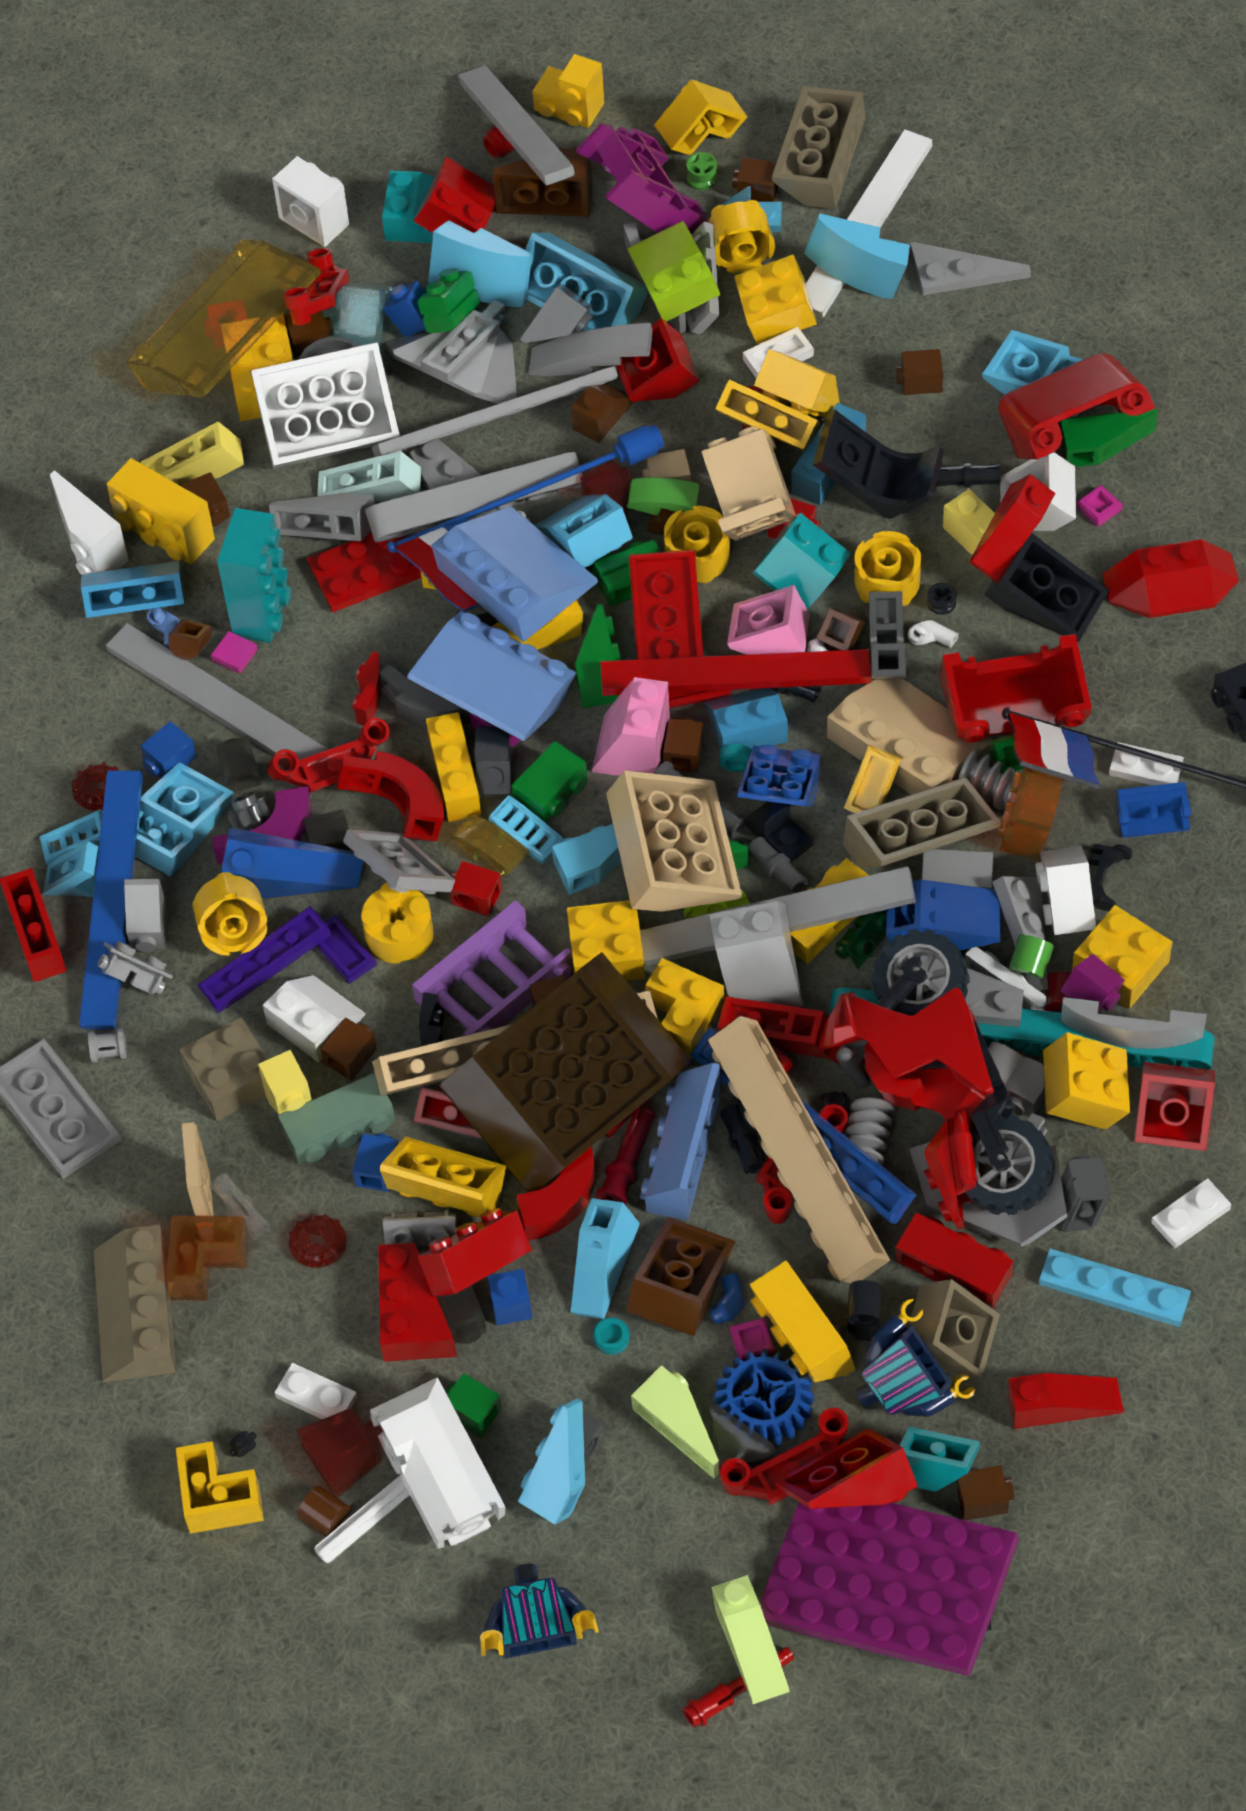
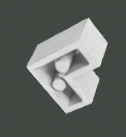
M1076 846L1041 851V862L1035 863V869L1041 892L1047 891L1049 904L1042 905L1045 925H1051L1055 935L1094 930L1096 921L1089 864L1082 847Z

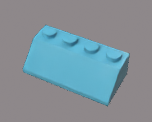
M532 232L525 251L533 254L526 300L542 308L554 289L563 284L593 306L589 312L593 315V318L584 331L628 325L640 313L648 295L645 284L551 233Z

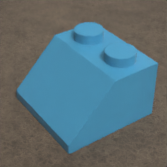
M772 688L755 689L705 702V707L720 749L728 744H742L752 750L753 745H777L788 742V720L779 695Z

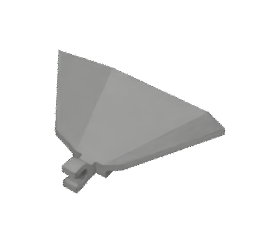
M494 300L483 313L473 310L450 332L429 333L425 329L413 335L385 343L386 349L395 359L474 397L496 404L517 398L513 343L500 329V324L504 320V316L500 313L505 310V304Z
M1031 1113L1027 1121L1034 1124L1035 1128L1040 1130L1045 1136L1047 1127L1042 1126L1045 1123V1119ZM1005 1141L1009 1149L1012 1141ZM928 1142L909 1150L927 1207L941 1213L937 1203L943 1200L939 1188L932 1191L924 1174V1170L929 1168L924 1156L925 1148L930 1143ZM1020 1144L1013 1159L1030 1156V1154ZM1050 1146L1055 1163V1170L1052 1173L1053 1182L1050 1187L1046 1188V1195L1041 1201L1037 1199L1032 1203L1034 1206L1031 1209L1025 1211L1023 1208L1018 1210V1214L1008 1215L1006 1212L995 1215L990 1213L989 1210L980 1209L975 1203L971 1204L968 1202L963 1205L965 1227L989 1238L995 1235L1022 1247L1029 1245L1067 1218L1056 1146ZM985 1151L982 1155L984 1157H989L987 1151ZM982 1164L983 1176L993 1169L991 1165ZM1031 1164L1017 1166L1016 1170L1026 1177L1030 1171ZM996 1176L987 1185L991 1188L1000 1189L1001 1180ZM1016 1180L1014 1183L1007 1184V1188L1015 1187L1020 1181Z

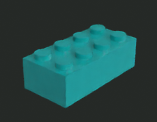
M235 508L217 559L232 633L245 639L271 643L274 633H279L282 628L283 606H288L291 600V587L287 586L288 569L283 566L284 549L280 548L279 545L280 528H276L274 514Z

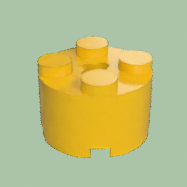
M757 201L734 202L727 205H718L712 209L708 223L714 224L716 264L719 267L721 265L727 269V272L735 274L762 266L761 262L767 257L770 260L775 251V241L767 215Z
M693 506V510L682 512V509L676 511L669 517L664 526L665 552L695 550L697 582L699 583L711 582L713 578L719 576L726 569L730 560V537L722 532L718 521L724 517L718 511L706 506Z
M894 531L875 533L873 538L865 543L863 540L855 552L854 584L860 599L866 603H869V592L902 591L903 606L908 605L920 587V550L910 542L909 537L902 533Z
M222 872L204 884L196 894L192 907L198 931L204 945L214 953L230 955V952L241 951L243 954L253 950L264 939L267 932V915L261 894L250 880L233 875L230 872Z
M387 882L370 895L363 906L361 919L366 943L371 953L384 962L397 964L402 961L415 960L429 949L433 941V923L429 901L418 890H408L406 893L398 892L391 889Z

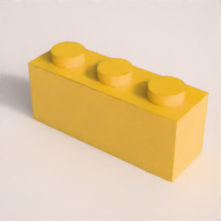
M730 379L715 408L718 413L748 427L757 426L758 430L764 429L774 439L803 452L811 443L820 424L818 420Z
M459 712L427 718L426 725L448 822L480 816L479 794Z
M846 858L838 866L834 865L829 868L823 880L815 888L869 875ZM857 917L790 932L794 954L808 964Z

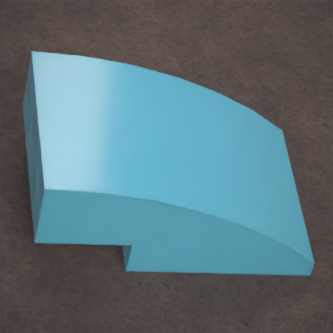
M819 213L804 254L817 266L843 283L877 297L893 299L907 267L910 245L879 238L881 227Z
M448 220L433 233L428 283L437 282L440 279L439 274L448 269L456 268L458 272L468 271L472 274L475 284L473 289L477 290L480 302L491 304L494 300H497L507 307H523L527 299L533 254L482 228L472 233Z
M1011 330L982 376L989 384L1003 394H1006L1083 359L1070 356L1068 346ZM1079 413L1071 417H1078Z
M179 762L141 796L135 857L172 877L217 824L231 802L234 792Z

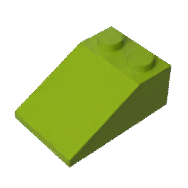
M684 221L627 248L661 318L666 322L721 295L714 277Z

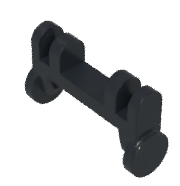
M1093 844L1091 853L1094 854H1090L1088 857V864L1098 866L1094 882L1091 883L1093 905L1097 909L1109 912L1114 905L1117 906V903L1105 894L1102 887L1107 870L1116 862H1120L1123 859H1131L1133 852L1129 847L1121 844L1114 846Z

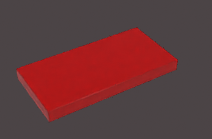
M695 550L629 555L637 660L703 657Z

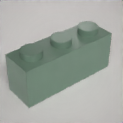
M375 1073L309 1101L295 1111H287L278 1115L282 1133L298 1164L305 1161L316 1162L323 1158L326 1152L337 1147H350L357 1142L362 1134L370 1132L374 1134L381 1133L388 1129L391 1123L395 1122L393 1105L387 1095L381 1096Z

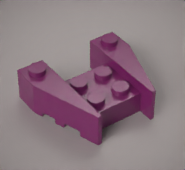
M600 123L576 149L578 154L601 164L617 180L615 186L605 197L655 232L659 233L684 221L692 235L704 221H709L697 200L678 192L667 176L662 165L669 158L656 138L638 129L632 128L628 132L625 127L619 126L615 131L611 125Z

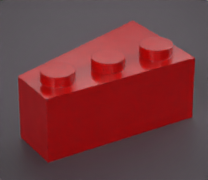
M415 1243L378 1245L380 1346L384 1362L457 1357L453 1336L437 1297L432 1296L418 1259L419 1252Z

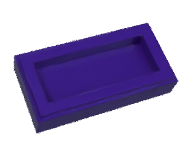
M336 915L324 922L332 935L316 947L348 984L377 966L373 956Z

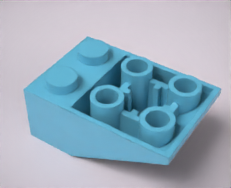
M606 494L584 495L534 525L583 567L592 565L597 559L620 548L622 544L633 538L622 507Z

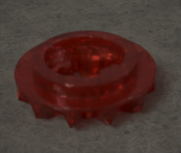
M103 761L101 765L94 766L89 763L88 768L84 771L78 770L76 779L72 781V793L75 801L81 807L88 810H103L105 789L96 787L93 790L91 781L100 783L104 780L103 782L106 786L107 771H119L116 766H108Z
M310 1213L308 1218L303 1221L297 1220L295 1228L292 1232H289V1248L292 1256L300 1264L307 1267L322 1268L329 1266L341 1257L346 1248L347 1239L343 1227L338 1219L334 1220L326 1213L323 1216H314ZM308 1232L314 1233L316 1236H320L323 1233L326 1247L317 1242L310 1245L311 1238Z

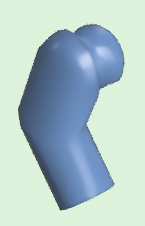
M150 609L147 613V620L153 628L164 634L163 646L170 649L168 643L169 633L180 621L164 609Z

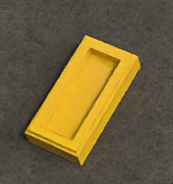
M873 745L868 746L844 809L858 813L884 804L902 759Z

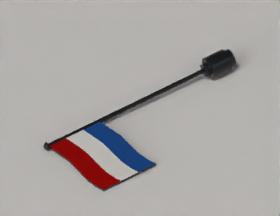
M1010 707L1002 710V717L1005 720L1008 718L1014 733L1013 752L1019 765L1100 790L1101 784L1094 772V752L1089 743L1093 742L1246 789V781L1010 711Z

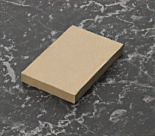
M194 1122L183 1123L182 1135L187 1190L201 1236L210 1235L215 1232L210 1171L197 1124Z

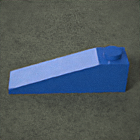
M229 827L220 873L230 872L233 875L250 880L258 888L261 898L266 899L358 888L364 860L357 858L354 855V851Z

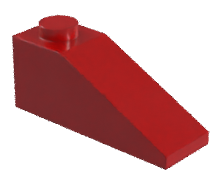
M1031 474L1010 484L969 563L993 581L998 580L1040 523L1056 493Z
M725 997L717 1026L718 1031H721L740 1016L758 1021L766 1038L778 1049L800 1055L825 1058L818 1052L821 1034L828 1018L824 1011Z
M1041 1373L1008 1379L1007 1399L1014 1429L1124 1413L1118 1381L1115 1377Z

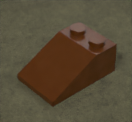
M558 147L573 165L575 175L550 185H545L524 159L495 168L493 170L497 213L589 217L592 195L590 159L578 154L575 147Z
M668 1217L633 1278L626 1312L667 1326L678 1332L695 1336L708 1310L735 1241Z

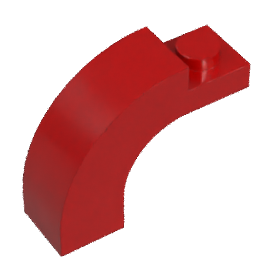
M381 751L376 752L374 760L343 756L337 777V789L370 793L388 799L402 814L403 837L437 842L444 819L443 800L437 786L424 771L401 757Z
M592 1146L562 1170L558 1178L547 1187L516 1195L518 1212L528 1241L543 1238L560 1231L573 1222L586 1207L595 1182Z

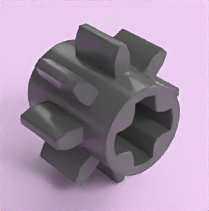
M249 792L233 799L230 802L233 809L228 811V818L232 827L235 829L242 827V830L246 831L261 826L266 822L265 816L270 815V809L265 797L257 799L254 792Z

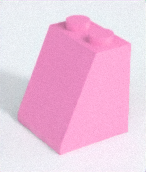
M633 678L604 714L592 772L620 776L624 770L654 774L663 761V750L670 719L668 682Z

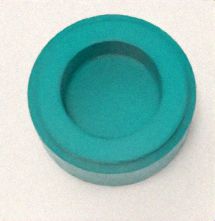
M742 744L725 745L720 749L719 764L727 771L745 772L752 750Z
M614 1317L599 1321L593 1330V1341L596 1348L607 1355H616L623 1352L630 1341L629 1328L626 1323Z

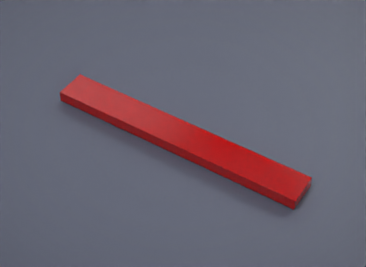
M869 649L601 661L602 696L620 695L634 677L668 682V693L869 684L872 677Z

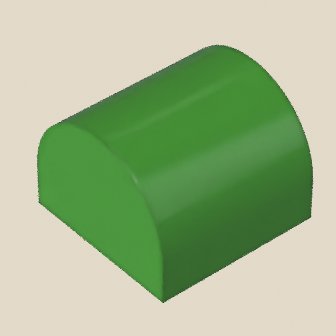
M1019 934L1009 969L1044 980L1054 948L1053 944L1034 936Z

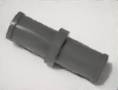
M758 837L749 844L748 854L765 868V874L771 879L776 878L790 894L805 890L808 885V879L802 876L790 864V859L784 853L779 854L763 837Z

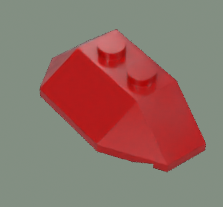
M1202 539L1137 549L1102 574L1104 586L1109 590L1107 597L1110 604L1116 607L1120 606L1130 612L1148 618L1215 608L1239 582L1231 553Z

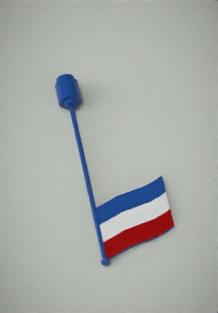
M645 424L617 436L618 443L614 444L615 451L395 543L391 540L387 548L391 553L398 551L419 568L443 598L463 612L480 606V604L438 569L431 546L435 541L456 525L470 521L472 517L618 457L621 463L625 461L628 466H632L656 456L659 450L664 449L661 433L655 424L649 427Z

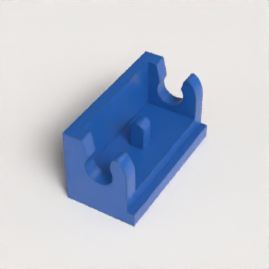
M1180 782L1117 790L1115 807L1121 837L1127 838L1190 830L1188 816H1191L1186 783Z

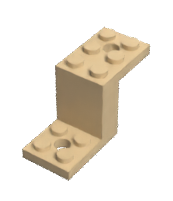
M757 426L740 431L738 433L739 438L727 441L726 438L714 440L708 443L709 449L701 451L724 518L718 520L721 530L735 541L789 522L796 516L775 453L779 452L776 440L764 429L758 430Z

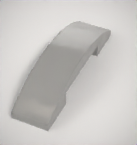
M1063 997L1061 1021L1075 1031L1104 1043L1128 1048L1159 1049L1191 1043L1203 1038L1207 1014L1171 1010L1169 1022L1098 1014L1099 1001Z

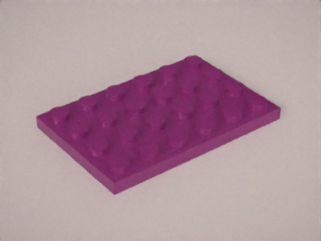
M798 1502L759 1604L768 1626L970 1677L1019 1542V1537L1013 1531L894 1503L810 1509Z

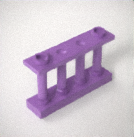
M515 900L413 983L414 999L421 1006L425 992L438 995L439 1004L467 1029L464 1032V1036L504 1026L532 1002L529 984L563 975L566 980L571 975L574 968L572 951L566 948L556 957L552 955L525 930L527 925L525 908ZM509 939L517 940L544 967L529 978L499 951L500 947ZM483 960L491 961L518 988L503 999L474 972V968ZM458 981L460 983L465 982L493 1009L477 1021L448 994V989Z

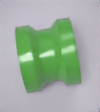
M707 152L694 153L688 158L686 163L688 184L696 190L712 188L717 182L716 158Z

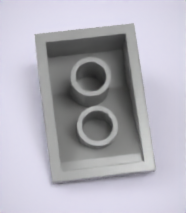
M774 901L709 914L715 949L728 997L793 1007L804 1006L785 903Z

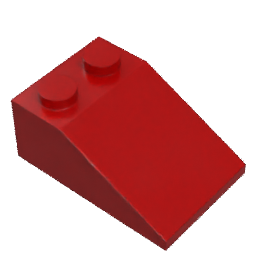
M446 156L414 222L431 233H434L437 228L448 220L472 233H475L480 228L485 229L496 200L494 186Z
M869 1428L775 1481L776 1487L810 1509L887 1505L888 1503L902 1500L906 1497L907 1492L918 1487L903 1447Z

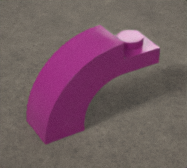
M308 786L276 791L275 808L270 818L261 826L249 831L302 841L308 831L312 817V803ZM228 834L212 837L217 865L223 862Z

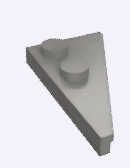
M917 242L910 243V251L923 295L1031 277L1030 266L1026 264Z
M1002 876L993 881L992 883L1015 947L1019 934L1045 940L1043 899L1037 877ZM1047 970L1044 980L1025 974L1028 983L1040 992L1048 989Z

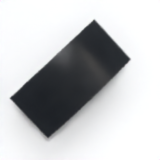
M426 992L423 996L419 1019L422 1046L444 1041L441 1028L444 1021V1010L440 1009L438 995Z

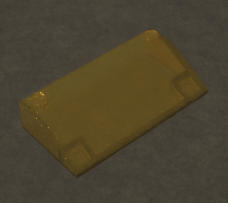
M244 239L233 247V252L146 342L140 344L135 349V354L127 361V364L144 389L149 392L204 398L288 309L285 305L283 293L294 287L307 288L321 274L319 268L265 241Z

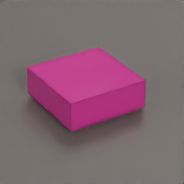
M1099 485L1076 502V507L1099 527L1119 513L1123 508V504L1102 485Z
M228 631L211 654L213 662L240 674L258 649L256 643Z
M765 1318L729 1327L737 1356L744 1362L747 1361L746 1353L749 1350L755 1357H761L760 1353L764 1348L767 1350L768 1355L775 1354V1348Z

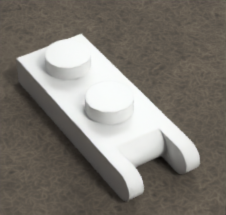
M978 947L971 948L966 953L965 962L967 968L1023 989L1022 1008L1044 1011L1043 1007L1046 1004V996L1027 983L1022 974L1010 971L1000 964L995 955L988 951L983 952Z

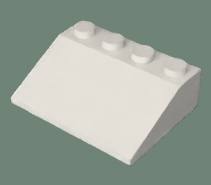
M378 342L251 370L273 469L375 446L400 437Z

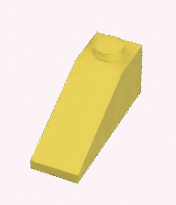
M219 422L140 462L176 484L186 483L209 472L216 479L244 465L241 439Z

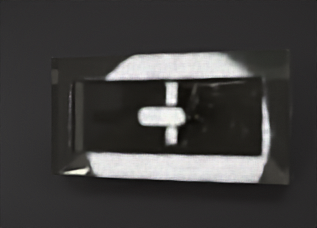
M716 1403L710 1408L711 1426L719 1468L730 1458L742 1459L748 1466L761 1465L774 1458V1444Z

